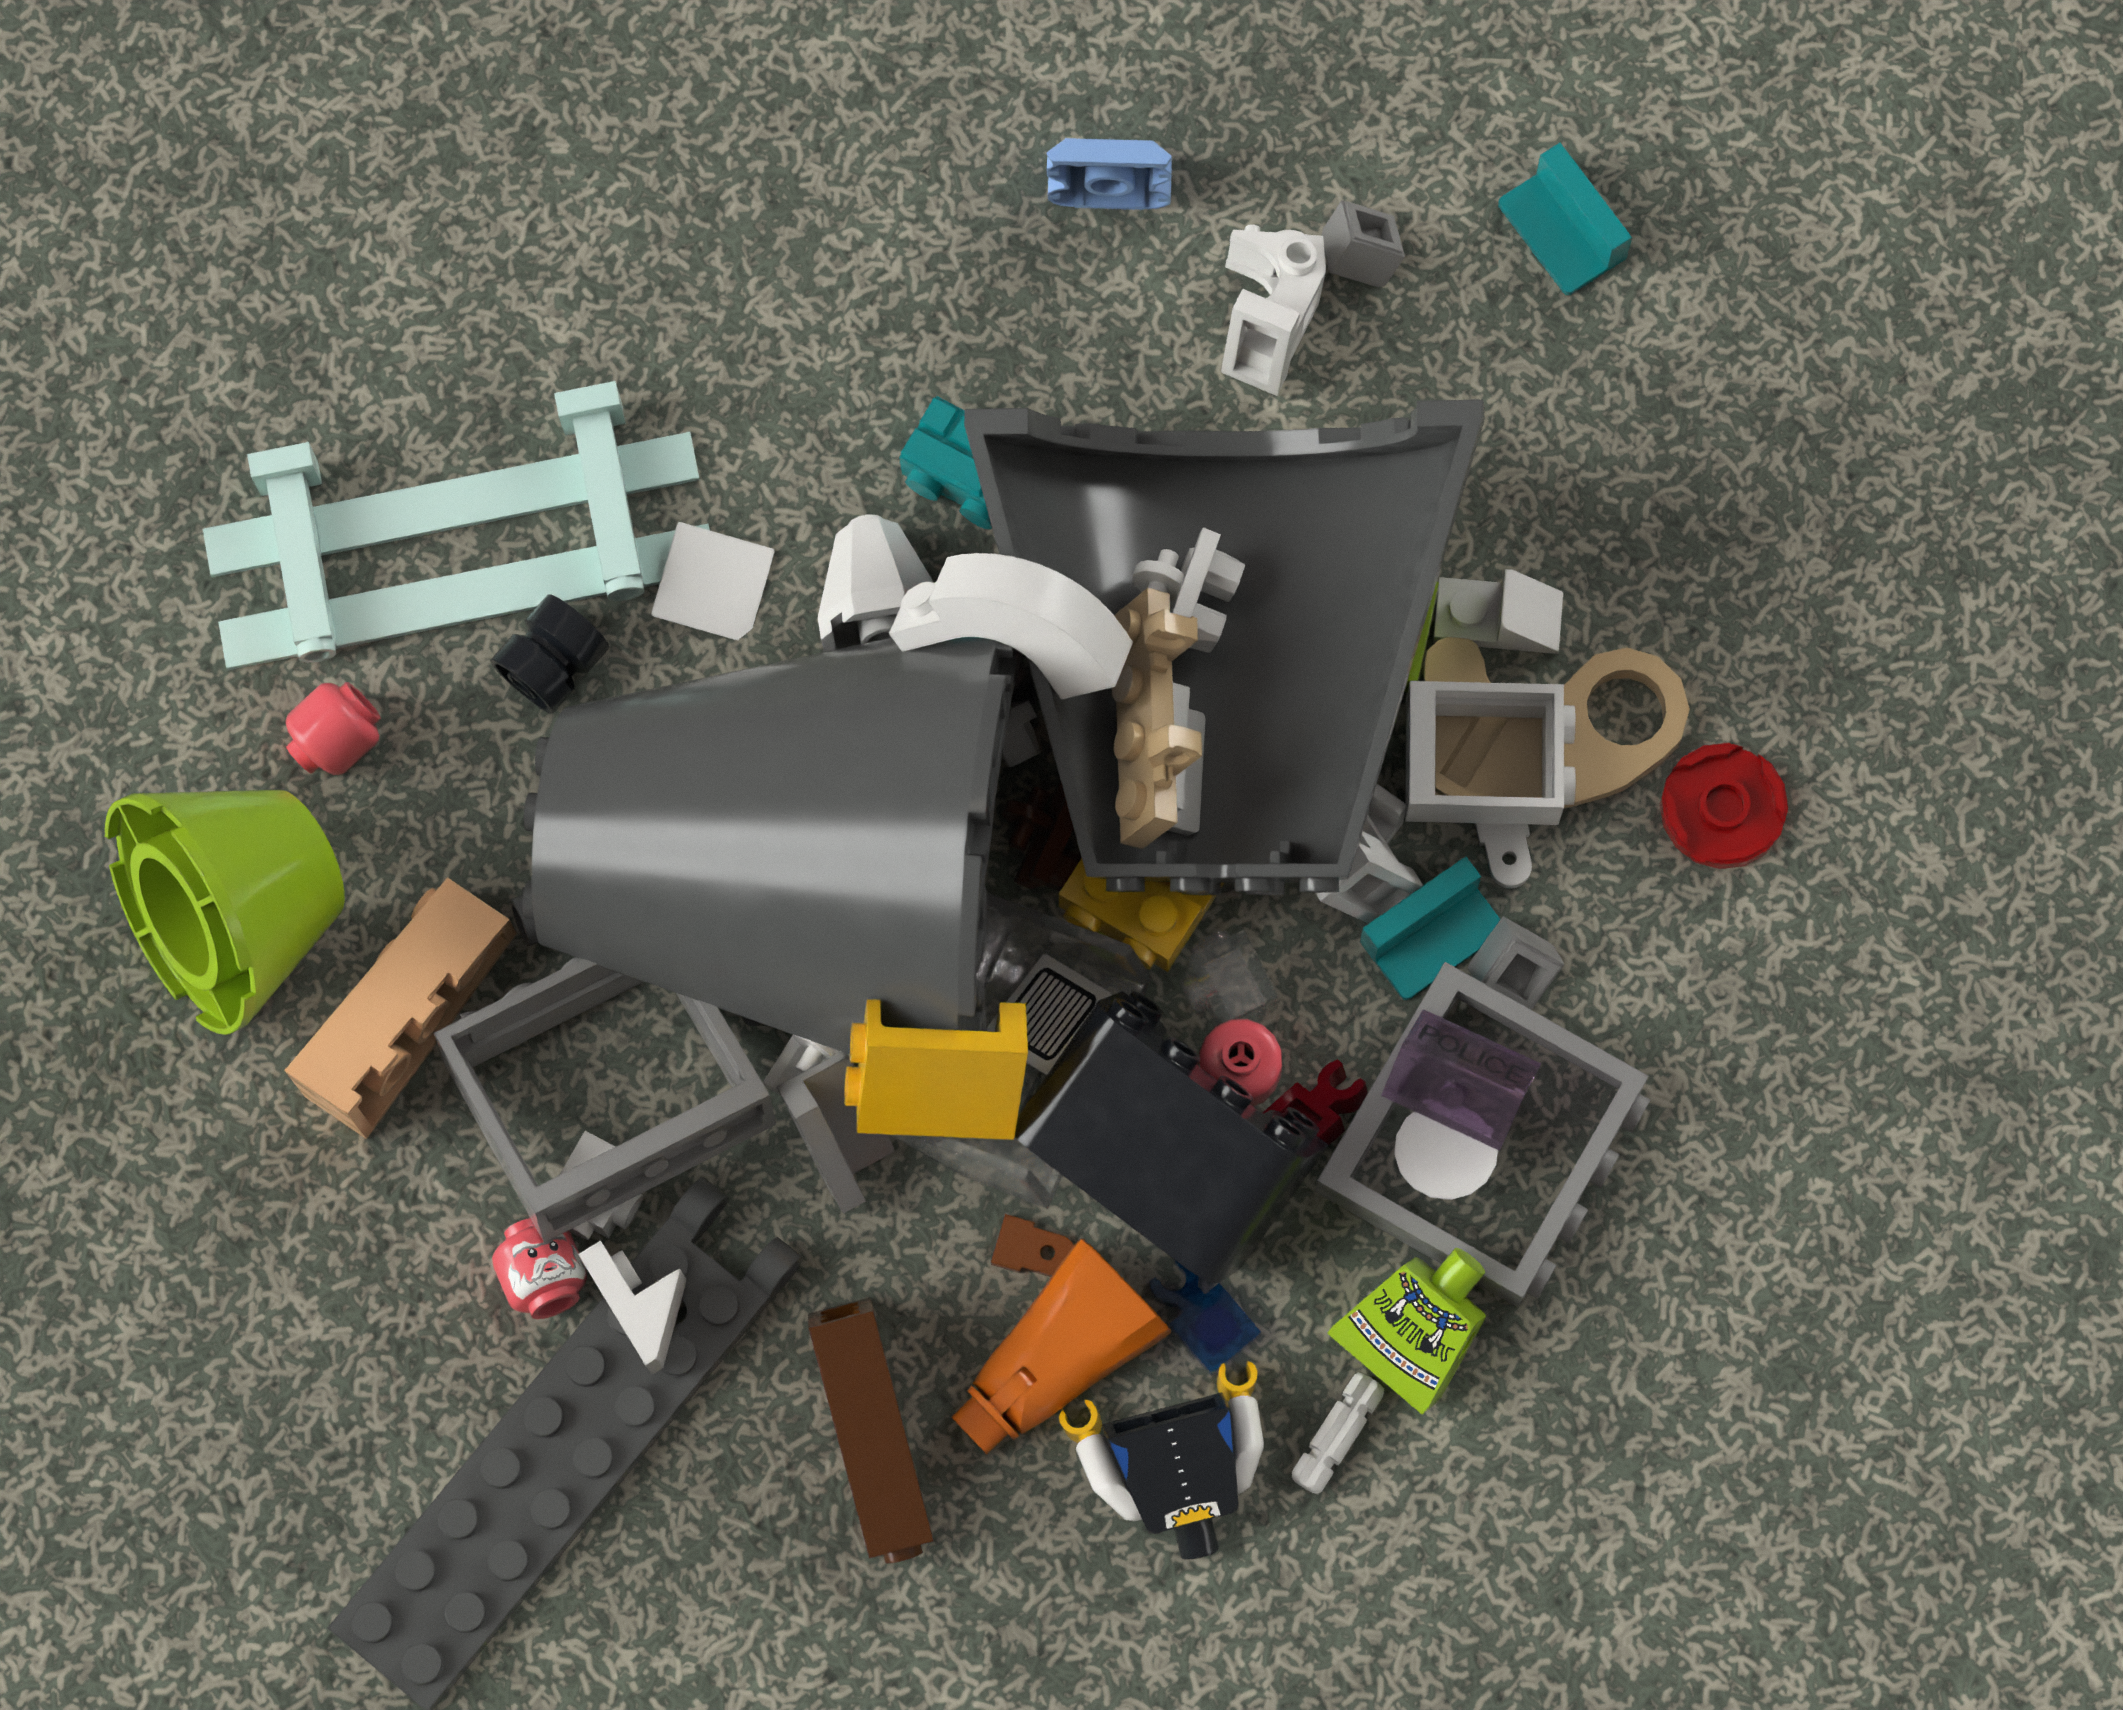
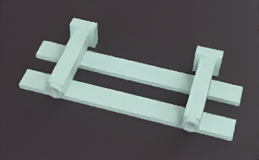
M616 381L554 393L558 416L565 436L576 435L579 454L314 507L312 506L309 487L320 485L322 481L318 460L309 442L247 454L251 478L260 495L269 496L272 515L204 528L203 534L211 577H217L280 564L288 608L218 621L226 669L233 670L293 657H299L300 661L308 663L325 661L334 657L338 648L533 610L547 594H552L565 603L607 595V598L612 601H624L639 597L644 593V587L660 584L675 530L635 538L627 495L699 481L691 433L686 432L617 446L613 426L626 424ZM589 503L597 546L333 599L328 598L321 558L323 555ZM708 524L696 526L710 530Z

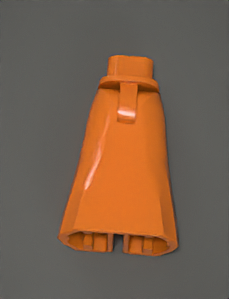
M1079 1239L1023 1317L995 1349L973 1382L980 1391L971 1385L967 1392L972 1397L951 1418L987 1455L1007 1435L1015 1440L1019 1437L1017 1430L1023 1434L1043 1423L1095 1383L1160 1342L1171 1333V1330L1148 1303L1084 1239Z

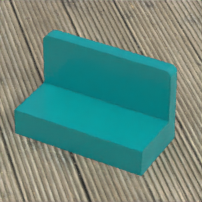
M1560 142L1540 155L1536 175L1499 198L1498 207L1565 295H1572L1627 259L1632 236Z
M1466 856L1362 928L1361 945L1403 1000H1410L1430 986L1444 962L1457 967L1476 954L1501 920L1478 890L1481 875Z

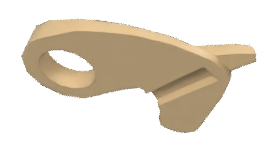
M1446 637L1436 641L1426 652L1424 681L1491 683L1486 675L1485 662L1479 647L1470 639ZM1627 647L1595 654L1564 684V705L1575 706V739L1573 744H1564V766L1575 767L1576 774L1574 805H1564V808L1606 798L1626 790L1660 766L1678 748L1690 708L1681 678L1658 656ZM1625 678L1645 684L1656 694L1662 706L1663 723L1661 728L1651 739L1637 745H1619L1606 740L1594 729L1588 717V698L1599 685L1612 679ZM1436 716L1435 795L1542 798V718Z

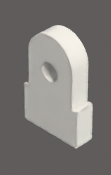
M1475 823L1479 846L1484 845L1489 870L1493 880L1504 888H1517L1523 885L1528 880L1532 869L1526 837L1530 835L1528 824ZM1506 854H1511L1515 857L1516 862L1512 865H1507L1503 862L1502 857Z

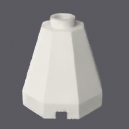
M862 515L854 518L846 527L836 533L818 614L819 630L824 652L892 638L889 632L901 607V601L908 589L923 582L934 583L898 523L883 519L878 515Z

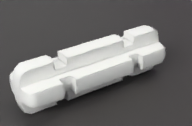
M1359 1372L1352 1377L1342 1394L1345 1399L1343 1402H1336L1310 1442L1311 1452L1309 1454L1303 1453L1294 1467L1292 1479L1298 1485L1315 1494L1323 1491L1334 1471L1331 1470L1333 1464L1339 1466L1366 1424L1367 1419L1364 1416L1367 1412L1372 1414L1383 1397L1384 1388L1376 1380Z

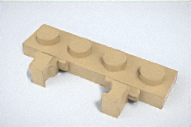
M1151 588L1145 589L1114 615L1133 641L1115 687H1112V695L1117 706V733L1114 740V754L1118 758L1119 790L1116 796L1115 808L1117 815L1120 817V843L1140 849L1145 848L1178 823L1176 776L1202 757L1201 732L1174 725L1172 661L1198 641L1197 618L1194 616L1189 618L1171 613L1170 594Z

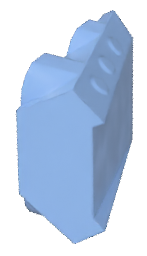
M1066 138L1047 152L1048 201L1054 204L1075 208L1135 210L1158 209L1171 204L1172 156L1154 141Z

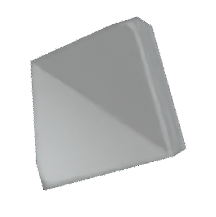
M1341 200L1322 230L1321 236H1323L1324 250L1330 273L1375 287H1383L1388 283L1405 257L1395 217L1390 214Z
M1503 916L1470 961L1468 970L1473 978L1532 1010L1565 964L1556 948L1550 942Z

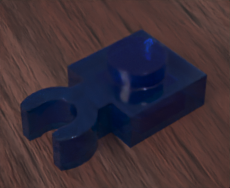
M1175 1260L1176 1267L1186 1278L1185 1285L1178 1291H1169L1154 1277L1149 1281L1150 1291L1161 1304L1177 1307L1182 1312L1181 1315L1169 1324V1327L1210 1376H1212L1223 1363L1227 1364L1261 1335V1331L1220 1283L1204 1294L1198 1287L1199 1277Z

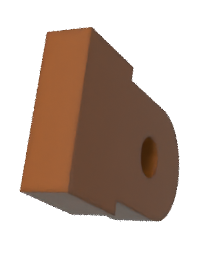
M1005 1214L991 1265L1021 1273V1270L1024 1269L1052 1277L1074 1244L1063 1235L1035 1228V1222ZM1049 1247L1054 1250L1055 1255L1052 1259L1045 1260L1041 1257L1040 1253L1044 1248Z

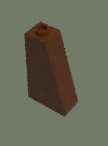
M868 1297L808 1313V1328L869 1558L883 1555L885 1563H896L919 1556L923 1553L921 1544L932 1542L933 1536L871 1298Z

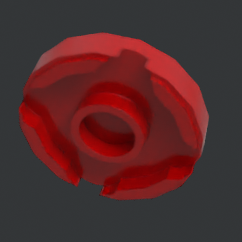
M1731 743L1703 745L1683 756L1666 778L1660 800L1663 828L1674 846L1695 863L1717 869L1743 867L1766 855L1780 837L1788 812L1785 784L1772 763L1761 755L1757 757L1752 752L1743 750L1744 747Z

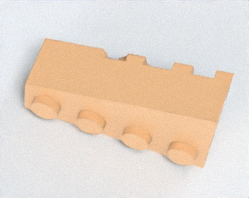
M448 877L437 890L431 888L421 897L412 912V920L396 939H393L385 946L375 964L284 1070L304 1097L365 1139L369 1137L436 1045L437 1041L434 1032L453 1022L517 934L509 918Z

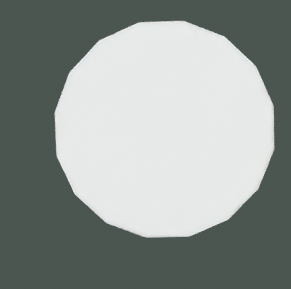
M1441 1100L1422 1105L1406 1117L1396 1135L1394 1155L1400 1173L1412 1188L1431 1198L1452 1200L1472 1194L1488 1181L1497 1164L1498 1143L1493 1127L1479 1111L1462 1102Z

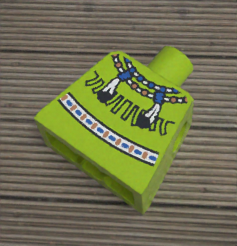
M1454 1248L1436 1271L1423 1260L1415 1257L1399 1268L1334 1324L1327 1334L1423 1415L1443 1396L1486 1318L1484 1312L1466 1297L1483 1277L1485 1269L1474 1257L1460 1248Z

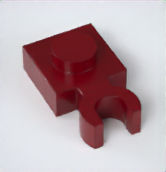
M1337 1059L1323 1067L1318 1075V1085L1309 1092L1296 1082L1262 1114L1269 1110L1284 1113L1288 1107L1294 1108L1310 1118L1319 1127L1320 1131L1316 1136L1330 1145L1345 1132L1339 1114H1348L1359 1110L1369 1092L1366 1082L1361 1078L1356 1080L1347 1089H1335L1347 1078L1343 1063Z

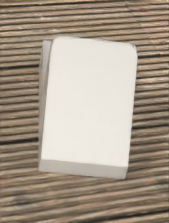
M1512 569L1504 570L1502 583L1439 577L1433 643L1446 637L1470 639L1478 647L1559 653L1563 602L1562 591Z
M599 1241L579 1253V1257L650 1373L653 1375L663 1369L686 1284V1278L681 1269H677L634 1295L632 1289L641 1285L642 1282L623 1250L610 1256L603 1243Z

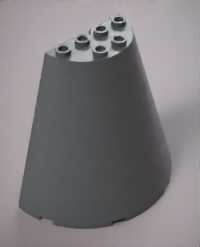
M1483 399L1417 401V408L1411 412V420L1409 418H1391L1363 423L1361 427L1273 431H1138L1136 428L1091 423L1061 426L1060 418L1044 415L1029 408L965 409L964 426L999 555L1025 559L1061 573L1087 589L1113 615L1142 593L1132 582V576L1138 563L1146 560L1157 561L1161 550L1169 549L1178 554L1179 558L1175 568L1181 571L1186 554L1190 548H1195L1203 527L1221 534L1216 547L1217 550L1245 564L1239 585L1229 602L1202 591L1199 594L1197 603L1227 615L1220 639L1211 653L1188 648L1172 661L1173 683L1190 687L1189 709L1202 712L1205 715L1199 831L1192 835L1186 836L1166 831L1143 849L1120 843V817L1117 815L1115 808L1116 796L1119 790L1118 758L1114 754V740L1117 733V706L1112 695V688L1061 700L1040 669L1028 658L1087 877L1106 879L1107 892H1145V881L1170 882V892H1182L1183 895H1221V883H1235V892H1246V895H1285V883L1300 882V892H1339V880L1348 879L1482 431L1485 414Z
M961 637L908 651H901L892 638L564 708L553 726L550 738L540 737L537 742L535 770L536 774L540 776L538 793L529 792L525 802L524 826L526 831H533L532 880L526 882L523 893L524 918L534 919L537 939L541 945L591 961L605 968L689 998L703 1001L720 1009L849 1055L852 1023H864L867 999L880 1000L881 1024L885 1027L987 1031L985 989L983 987V980L977 979V972L979 973L980 962H983L985 949L987 892L984 885L991 844L999 770L1011 702H1024L1026 700H1029L1030 704H1036L1037 691L1028 658L1011 646L981 637Z

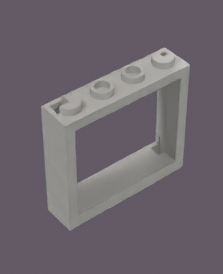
M574 957L561 970L535 983L520 984L511 989L503 999L476 1012L462 1013L459 1015L460 1020L434 1032L448 1072L544 1243L776 1125L770 1094L717 1006L676 993L732 1088L539 1186L472 1068L645 981L605 968L594 962Z
M1444 962L1318 1178L1315 1192L1440 1264L1444 1262L1454 1248L1464 1250L1474 1257L1485 1269V1274L1478 1281L1477 1285L1518 1308L1526 1293L1539 1298L1557 1265L1546 1258L1558 1237L1570 1243L1589 1210L1578 1204L1589 1182L1601 1188L1620 1154L1609 1149L1618 1131L1622 1127L1632 1133L1651 1101L1640 1094L1649 1076ZM1457 999L1619 1089L1515 1271L1353 1179L1435 1038L1424 1034L1422 1039H1418L1419 1034L1425 1024L1439 1031ZM1428 1027L1426 1032L1435 1035L1436 1031Z

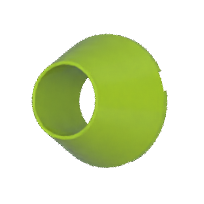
M285 790L133 793L116 800L111 804L107 812L105 837L110 839L116 836L120 860L110 864L109 868L128 923L150 965L175 1000L187 995L203 1011V1013L196 1016V1021L212 1032L227 1035L248 1025L343 911L345 903L344 884L332 847L311 812L298 798Z

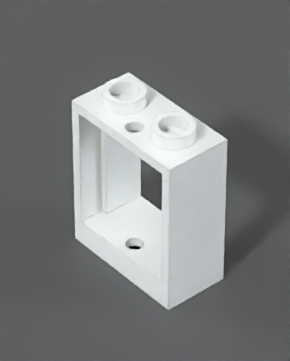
M1410 681L1406 698L1405 804L1407 808L1405 821L1558 825L1564 805H1574L1576 789L1575 767L1564 766V744H1573L1575 739V706L1564 705V684ZM1436 716L1542 718V798L1435 795Z

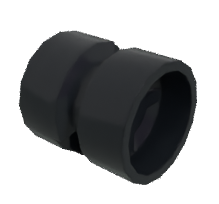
M547 594L526 618L525 622L528 629L526 635L513 634L490 661L496 671L513 688L540 709L553 714L575 689L572 679L574 673L588 674L610 647L604 636L585 617L560 598Z

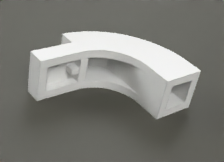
M986 553L961 554L947 557L935 583L923 582L908 589L901 601V607L889 632L902 652L961 637H981L1004 643L1028 657L1040 669L1061 700L1115 687L1133 644V641L1112 612L1098 598L1072 579L1043 565L1025 559Z

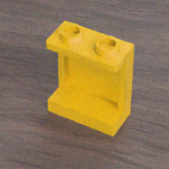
M867 999L864 1023H852L850 1063H859L858 1067L847 1066L845 1075V1106H856L857 1133L1014 1140L1028 1057L1026 1003L999 1002L995 1032L885 1027L881 1024L880 1000Z

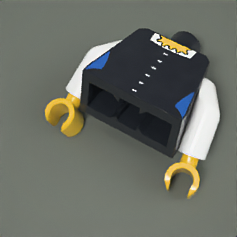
M1250 1361L1246 1362L1248 1382L1240 1386L1233 1385L1226 1379L1225 1363L1220 1366L1216 1385L1218 1394L1102 1424L1101 1416L1093 1402L1084 1400L1091 1414V1419L1087 1425L1081 1428L1070 1426L1064 1410L1060 1412L1059 1419L1063 1430L1071 1440L1078 1443L1076 1452L1093 1491L1125 1520H1143L1149 1534L1174 1529L1182 1559L1203 1558L1219 1550L1212 1519L1232 1514L1238 1510V1494L1243 1493L1251 1486L1264 1448L1258 1403L1255 1398L1250 1397L1257 1381L1256 1366ZM1102 1427H1103V1431H1104L1105 1436L1099 1434V1433L1101 1432V1428H1102Z

